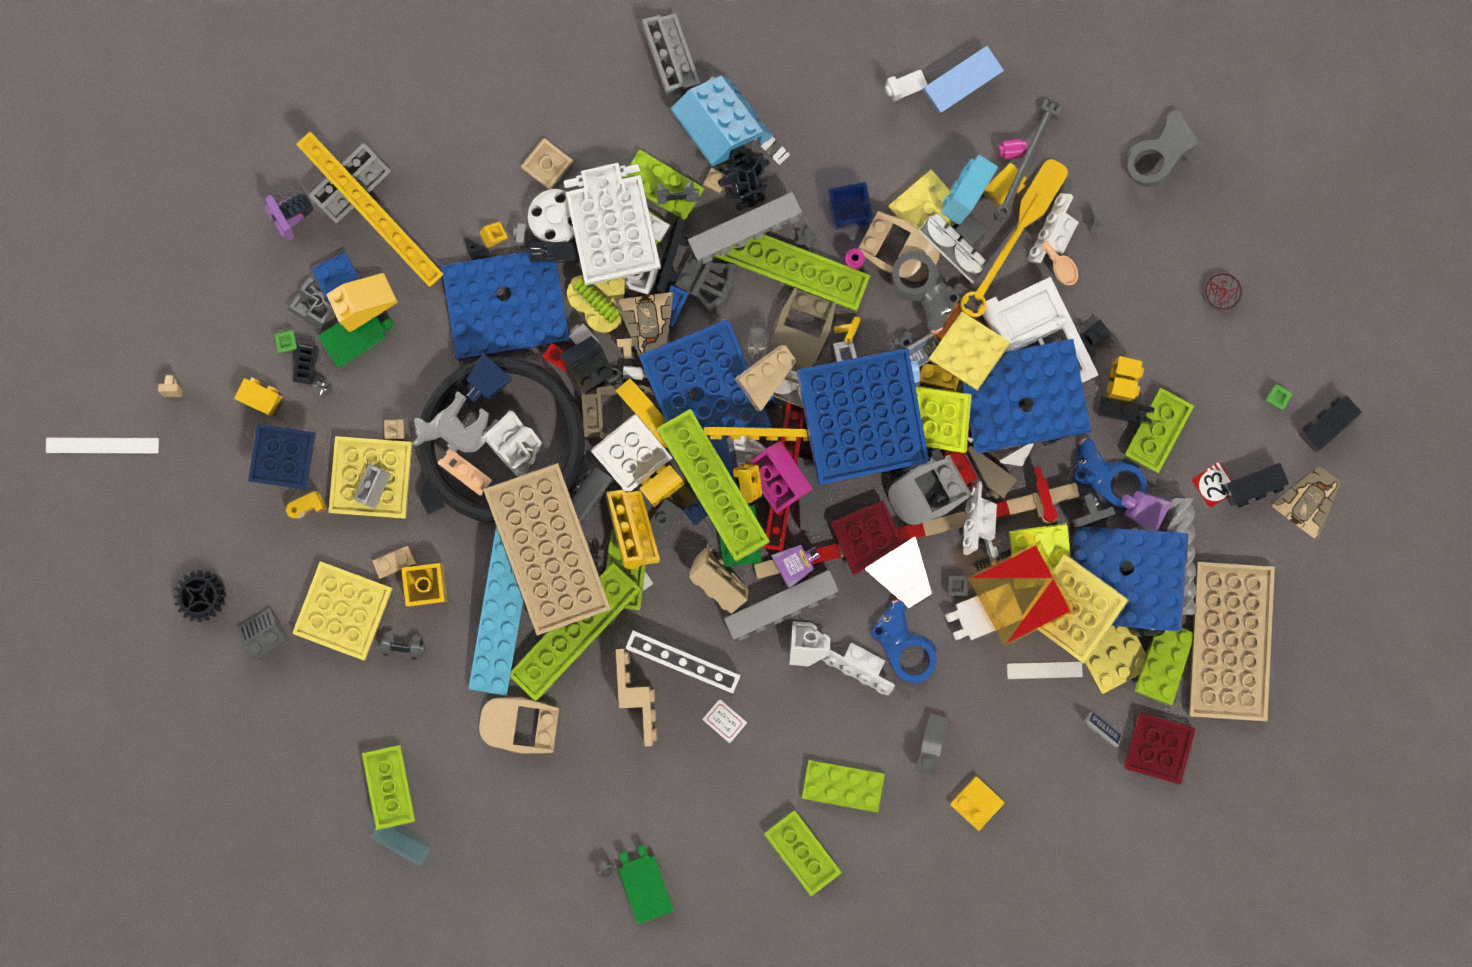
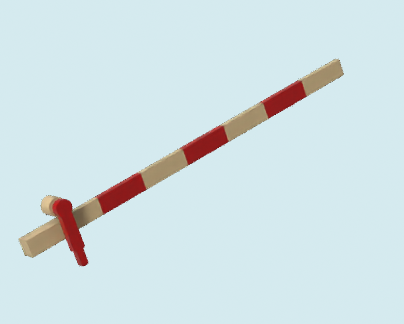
M1035 467L1034 472L1037 479L1036 486L1038 492L996 503V519L1036 509L1038 519L1040 518L1044 525H1052L1058 516V512L1053 505L1079 499L1080 495L1077 484L1073 483L1049 489L1046 479L1043 478L1041 467ZM966 512L932 519L916 525L896 528L903 543L913 537L919 539L962 528L966 521ZM839 543L817 548L816 550L820 557L810 563L815 565L845 556ZM774 560L754 564L757 579L780 574Z

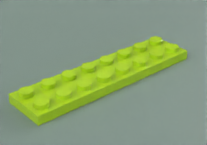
M767 235L758 240L753 238L747 241L748 244L741 248L733 247L726 255L720 256L718 254L715 256V258L736 264L741 268L830 302H835L856 312L871 276Z
M689 409L657 428L659 434L735 562L770 543L707 435H704V430L692 410Z
M615 562L599 577L611 609L548 631L511 671L510 677L534 701H537L642 590Z

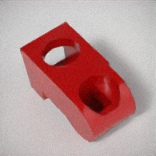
M551 343L542 358L566 372L559 357L565 351Z

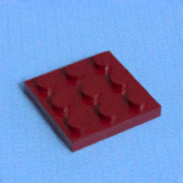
M883 500L830 522L853 576L866 571L865 568L903 544Z
M1138 712L1124 769L1181 785L1196 728Z

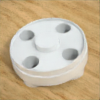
M551 189L540 193L532 201L528 211V223L533 234L542 242H570L575 238L573 226L569 225L571 215L566 191ZM560 195L566 197L563 203H557L556 198ZM541 209L542 214L535 217L533 216V211ZM548 232L556 233L555 238L552 240L546 239V235Z

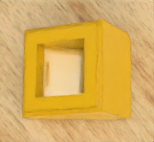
M500 221L484 226L480 230V235L487 248L508 239Z

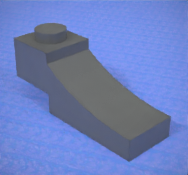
M929 713L915 770L935 776L949 718Z

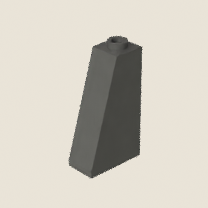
M798 457L797 466L813 488L799 499L800 530L804 531V535L814 537L815 534L819 535L832 483L818 485L814 461Z

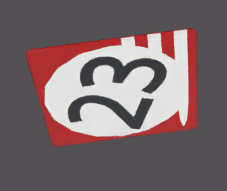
M1221 462L1214 464L1192 479V482L1209 508L1227 498L1223 485L1232 481Z

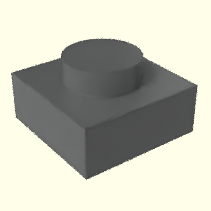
M948 576L947 595L968 596V577Z

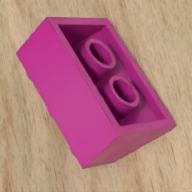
M781 441L770 446L747 463L759 465L762 494L776 514L813 489Z

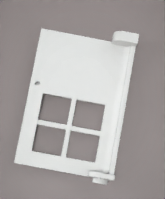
M1051 277L999 302L996 297L986 301L987 307L982 314L990 330L1010 342L1005 352L1021 349L1035 341H1039L1040 345H1043L1042 338L1063 329L1068 340L1074 339L1077 359L1082 368L1080 371L1082 383L1098 376ZM1023 399L1027 410L1034 406V402L1031 399Z

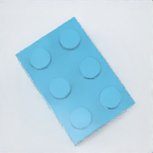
M978 155L975 160L971 158L959 174V179L951 187V192L941 205L944 207L940 213L960 225L973 210L998 166L981 155Z

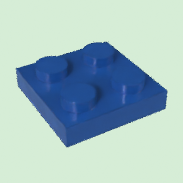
M346 252L311 269L329 304L331 303L326 294L342 284L360 279Z

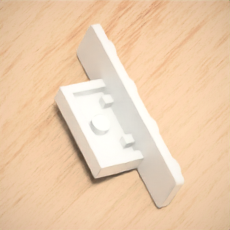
M1060 193L1056 198L1055 204L1047 216L1042 230L1038 234V239L1030 250V255L1027 259L1029 262H1042L1046 251L1041 244L1045 240H1048L1058 255H1063L1078 224L1077 220L1066 213L1073 195Z
M977 481L968 487L971 496L967 498L965 508L966 521L964 524L965 535L963 541V554L969 555L978 549L979 537L989 541L995 538L997 504L981 498V481Z
M852 642L844 657L830 650V655L821 659L827 665L841 670L845 675L858 679L862 684L869 685L881 694L889 695L895 686L893 683L878 676L885 660Z

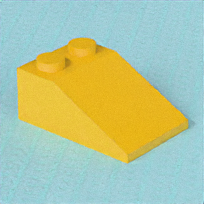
M384 273L342 284L326 294L339 323L349 332H352L398 303Z
M671 465L668 467L662 466L656 471L658 475L652 479L648 477L641 483L642 487L640 490L654 508L685 485Z

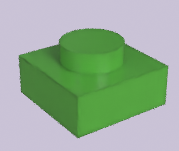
M291 330L274 334L279 354L297 350L295 331Z
M1275 384L1265 402L1283 411L1293 394Z

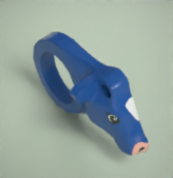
M1083 438L1078 442V456L1072 476L1076 484L1090 487L1107 503L1116 508L1127 509V507L1121 504L1122 500L1112 493L1111 480L1118 472L1128 471L1138 479L1139 491L1146 493V478L1140 471L1138 464L1127 460L1108 464L1097 451L1092 439Z
M894 599L884 615L871 629V636L882 645L891 668L901 680L909 683L923 682L935 670V651L938 649L928 638L909 633L905 618L906 605L903 601ZM912 645L924 648L929 656L927 669L922 674L915 676L905 673L899 661L903 650Z

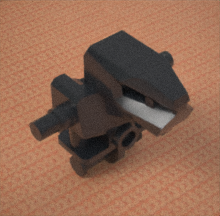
M741 145L730 151L728 160L713 166V168L720 171H725V176L718 180L719 186L732 184L733 194H730L729 197L732 199H742V202L736 203L738 211H743L747 207H754L758 202L765 200L762 192H756L767 187L766 184H761L760 177L765 172L764 167L769 165L768 159L762 160L761 157H748L746 146Z

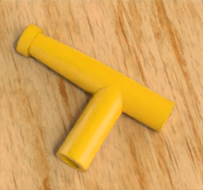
M855 316L851 324L834 326L835 334L848 332L845 342L848 344L852 343L861 319Z

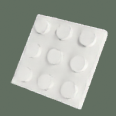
M634 414L591 449V452L626 493L632 491L672 459L671 455L637 414Z

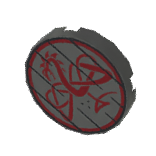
M1218 273L1206 281L1203 288V297L1212 309L1227 311L1234 308L1240 302L1242 287L1239 280L1233 275Z

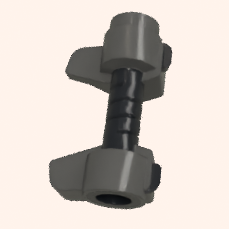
M689 182L682 189L683 192L670 193L669 189L658 184L657 202L658 204H666L668 201L674 200L700 201L699 189L693 188V182Z
M388 631L385 634V639H382L381 653L384 656L393 654L394 651L408 653V657L416 660L418 657H424L425 645H421V636L414 634L409 645L395 644L393 631Z

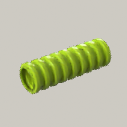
M584 277L579 279L573 286V291H577V294L581 295L582 299H586L587 304L590 303L591 308H595V312L598 311L604 320H608V324H612L620 316V311H617L615 306L612 307V303H608L607 298H603V295L599 294L598 290H594V286L586 285Z

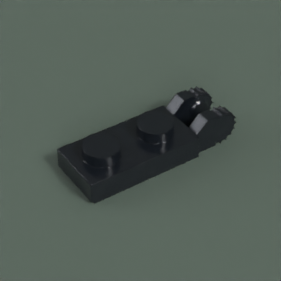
M1102 396L1097 415L1135 424L1137 422L1150 425L1152 419L1138 416V412L1154 413L1155 408Z

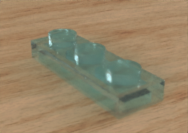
M394 827L382 830L375 829L370 838L420 867L431 848Z

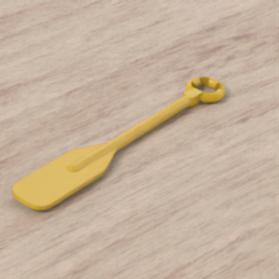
M1049 159L1042 165L1021 200L1018 225L977 292H969L962 297L960 308L966 315L978 317L985 312L987 305L983 295L1024 228L1043 216L1068 175V170L1063 164ZM969 296H974L978 301H982L983 305H980L977 310L978 313H973L968 308L965 309L964 304H967Z

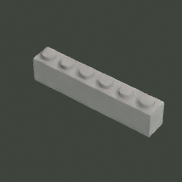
M793 192L688 239V244L697 263L702 262L705 264L712 261V257L718 254L720 256L726 255L733 247L741 248L747 245V241L753 238L755 240L761 239L765 236L764 233L768 231L776 232L782 229V225L788 222L789 224L796 223L800 220L799 217L802 216V211Z
M828 570L728 616L724 620L733 640L737 638L738 641L748 638V633L751 631L761 632L767 629L765 625L771 622L773 625L784 621L783 617L788 614L793 617L802 613L800 609L805 606L810 609L819 605L818 600L825 598L828 601L836 597L835 593L839 590Z

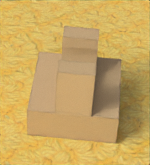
M617 339L618 350L623 349L624 358H632V349L635 348L632 339Z
M166 375L165 384H159L158 392L163 397H182L183 389L177 384V379H174L173 375Z
M384 420L385 440L405 439V420Z

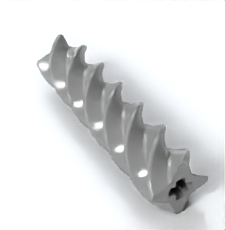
M1194 498L1167 499L1171 502L1167 511V518L1170 522L1167 532L1189 533L1183 615H1195L1197 612L1196 604L1193 601L1196 595V586L1193 582L1196 568L1192 561L1196 550L1192 543L1195 537V528L1192 524L1195 510L1191 503Z

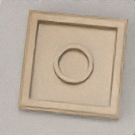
M543 138L521 165V169L545 188L551 190L574 161L547 139Z

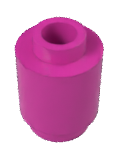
M1021 139L1002 141L1001 145L998 146L999 156L1003 157L1004 160L1022 158L1027 152L1026 141H1021Z
M851 249L847 252L844 262L850 269L858 270L862 267L865 257L861 250ZM855 256L858 260L853 261L851 257Z

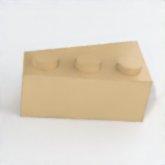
M780 345L735 378L756 410L761 411L796 363V359L786 345Z
M708 545L693 559L689 578L695 585H699L710 598H714L721 608L728 610L732 614L747 601L749 590L733 572L729 574L722 566L725 562L722 559L717 560L710 552L713 549Z

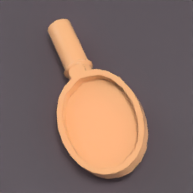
M1048 240L1042 242V247L1053 261V271L1057 279L1064 285L1075 284L1078 279V270L1073 260L1065 255L1059 256Z

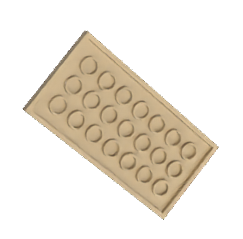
M558 463L484 489L537 635L611 609Z
M1196 562V595L1194 602L1197 612L1193 615L1188 716L1254 721L1268 720L1275 567Z

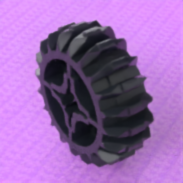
M198 570L197 574L191 571L190 577L184 575L185 582L179 580L178 584L181 587L174 588L175 591H179V594L173 595V598L179 599V601L174 603L175 606L181 605L178 612H184V618L190 616V621H195L197 618L198 622H202L203 617L206 621H209L210 615L217 617L215 610L218 612L222 611L219 605H225L226 602L221 601V598L227 597V594L221 593V591L226 589L225 586L219 587L222 580L215 581L217 575L213 574L210 576V571H206L204 574L202 570ZM198 580L206 581L205 585H202L199 589L191 586V584ZM210 587H212L214 592V600L209 596ZM187 592H188V593L190 594V596H191V600H190L189 604H188L187 599H186V594H187ZM197 593H202L203 599H199ZM202 603L204 605L209 606V608L203 612H197L194 610L196 607H199V605Z

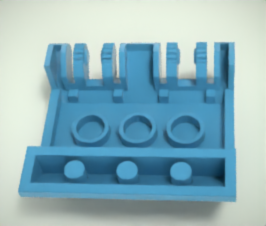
M719 76L690 89L671 108V112L712 167L728 160L731 150L759 138L758 144L760 145L769 141L773 136L770 130L766 128V125L759 122L760 117L748 101L745 100V97L738 94L739 90L735 87L732 80L724 76Z

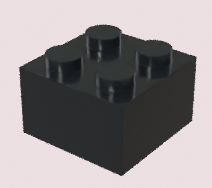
M592 336L559 355L571 383L581 394L614 375L602 346Z

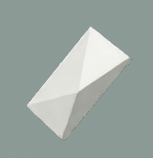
M1034 443L995 450L992 453L1000 463L1023 466Z

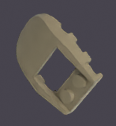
M794 288L775 323L770 346L771 352L780 345H786L796 359V363L793 366L795 370L813 367L819 360L823 349L827 346L836 303ZM790 308L826 321L820 338L785 326L784 323Z
M622 384L598 387L596 390L581 394L585 437L604 439L612 433H603L601 395L617 394L615 390ZM637 385L660 412L659 403L654 391L644 385ZM622 400L624 423L635 413Z

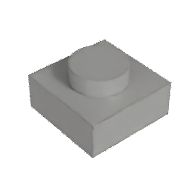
M518 223V227L514 228L513 240H516L518 246H525L527 226L526 224Z

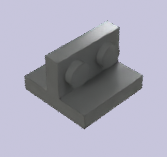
M1091 493L1078 499L1084 517L1072 520L1070 523L1072 528L1080 527L1114 515L1115 511L1113 507L1098 511V500Z

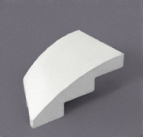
M509 411L483 436L489 446L517 477L527 474L542 444L531 428L525 427L512 411Z

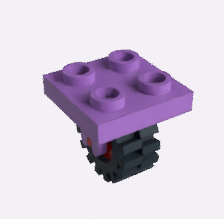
M306 194L290 197L276 204L272 195L265 198L267 205L264 207L271 221L276 220L274 224L281 237L285 236L288 241L294 238L291 227L304 220L314 209Z

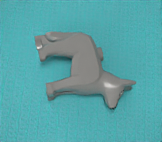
M457 391L452 404L438 413L431 422L427 423L420 418L413 419L417 438L412 445L418 446L423 442L441 437L448 442L446 446L455 452L458 449L464 453L476 452L486 442L483 436L499 421L495 419L490 427H486L489 413L481 408L478 420L465 428L457 414L467 398Z

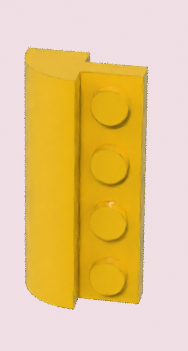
M625 490L606 492L605 498L624 567L627 569H638L640 565L659 563L660 557L642 492L625 493Z

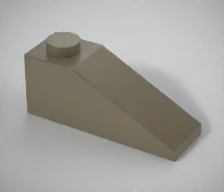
M969 446L967 453L984 486L989 490L988 494L995 499H1003L1017 479L983 454H975V449Z

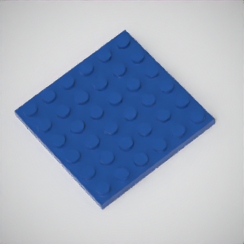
M908 348L796 370L818 485L918 465L929 461Z

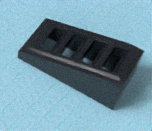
M298 343L293 382L308 385L313 383L319 347ZM303 350L311 351V355L303 354ZM302 358L311 359L310 363L302 362ZM301 366L310 367L309 370L300 369ZM299 373L309 376L308 378L299 377Z

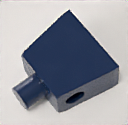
M483 353L467 378V381L473 387L466 395L473 402L482 394L490 399L508 385L513 378Z

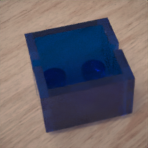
M866 182L828 189L827 194L835 230L871 224L873 222Z

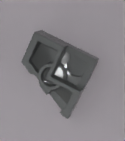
M309 277L289 306L288 311L322 330L333 309L329 303L325 302L323 294L317 290L313 284V279Z

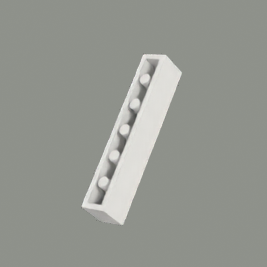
M636 631L632 632L625 648L730 693H734L741 676Z

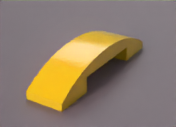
M629 378L615 390L616 393L637 414L662 446L666 448L667 445L657 430L659 426L666 423L664 416Z

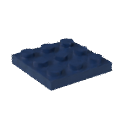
M257 424L248 481L307 490L316 433Z

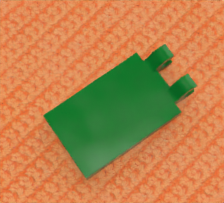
M374 317L352 332H349L338 322L318 335V338L337 368L340 369L387 338L385 332L395 327V324L390 318L380 323L378 318Z
M645 844L638 846L637 849L641 858L630 861L627 851L619 853L623 867L618 868L637 924L674 912L655 855L649 857Z

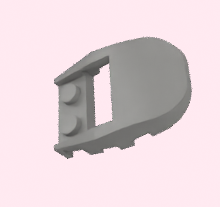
M950 455L939 461L934 459L925 464L910 468L904 475L896 478L889 489V500L900 519L912 525L945 515L971 496ZM932 469L936 472L951 500L950 504L935 511H932L915 478Z

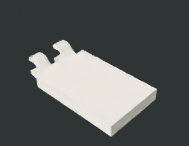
M1010 583L956 604V611L945 615L948 622L958 618L963 629L953 632L955 640L967 635L970 640H973L1023 619L1021 618L1023 614Z

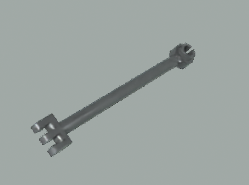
M1046 98L1040 109V112L1044 113L1040 125L1002 206L997 207L994 212V219L996 221L1001 216L1000 211L1006 213L1002 215L1000 223L1006 222L1010 216V205L1051 117L1057 119L1063 107L1059 105L1056 110H1053L1056 104L1054 102L1051 103L1050 107H1047L1049 100Z

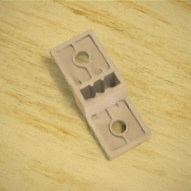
M616 649L619 708H643L645 746H653L654 741H657V728L653 729V722L656 721V709H652V702L655 701V690H651V686L628 687V684L631 683V672H627V664H630V653L626 652V649Z

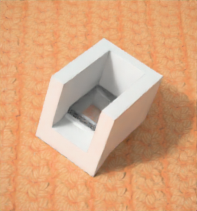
M853 340L850 344L845 341L832 344L837 362L857 358Z

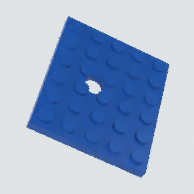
M529 251L441 266L457 360L479 357L483 353L491 355L570 341L557 263L530 262ZM508 287L511 290L509 300L501 301L497 298L499 288Z
M729 319L639 355L666 422L691 409L703 430L704 427H716L721 424L726 427L769 428L772 426L765 407L761 411L756 410L735 380L737 376L748 369V365ZM693 387L703 389L704 397L702 400L694 401L690 398L689 392Z
M1074 339L1004 352L978 391L963 382L964 393L972 394L969 421L975 454L1091 432ZM1024 398H1029L1034 402V406L1028 412L1022 411L1018 406L1019 402Z
M1081 526L1075 528L1072 559L1129 599L1111 626L1181 632L1189 533ZM1125 561H1130L1134 565V571L1129 576H1125L1121 572V565Z

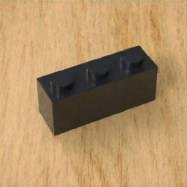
M1347 395L1341 398L1337 396L1330 402L1332 406L1329 409L1321 410L1316 415L1317 419L1313 423L1310 421L1302 427L1303 432L1300 434V437L1314 452L1320 451L1362 413Z
M1277 463L1226 483L1223 487L1230 505H1237L1240 508L1248 505V500L1255 498L1258 501L1267 497L1266 493L1273 491L1275 494L1285 490L1284 486L1288 485L1289 482L1281 463Z

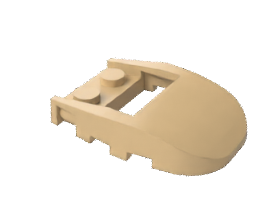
M882 211L877 212L858 248L867 259L892 275L893 266L876 258V255L892 225L896 224L911 232L899 256L910 251H919L928 255L935 266L940 258V252L918 231L920 229L918 225L896 216L882 213ZM909 260L901 265L899 277L910 282H921L928 278V271L922 262Z
M521 696L492 698L484 705L481 712L480 735L488 745L513 753H554L560 707L545 704V702L534 701ZM519 706L540 709L534 747L513 744Z

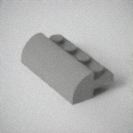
M676 13L663 17L658 15L643 19L641 23L666 94H679L684 89L700 85Z
M365 143L361 144L341 164L368 194L391 173V170ZM328 178L308 195L336 224L354 208Z

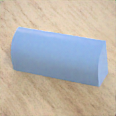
M986 46L925 86L922 92L932 107L941 113L1004 70L988 46Z

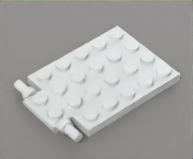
M619 163L583 170L581 171L582 175L564 181L565 188L584 186L582 189L566 192L586 285L661 269L641 175L622 179L627 174L639 172V164L626 167L625 165L619 166Z

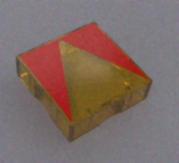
M1040 540L968 577L1004 647L1074 613L1076 610L1065 586L1058 579L1053 564Z

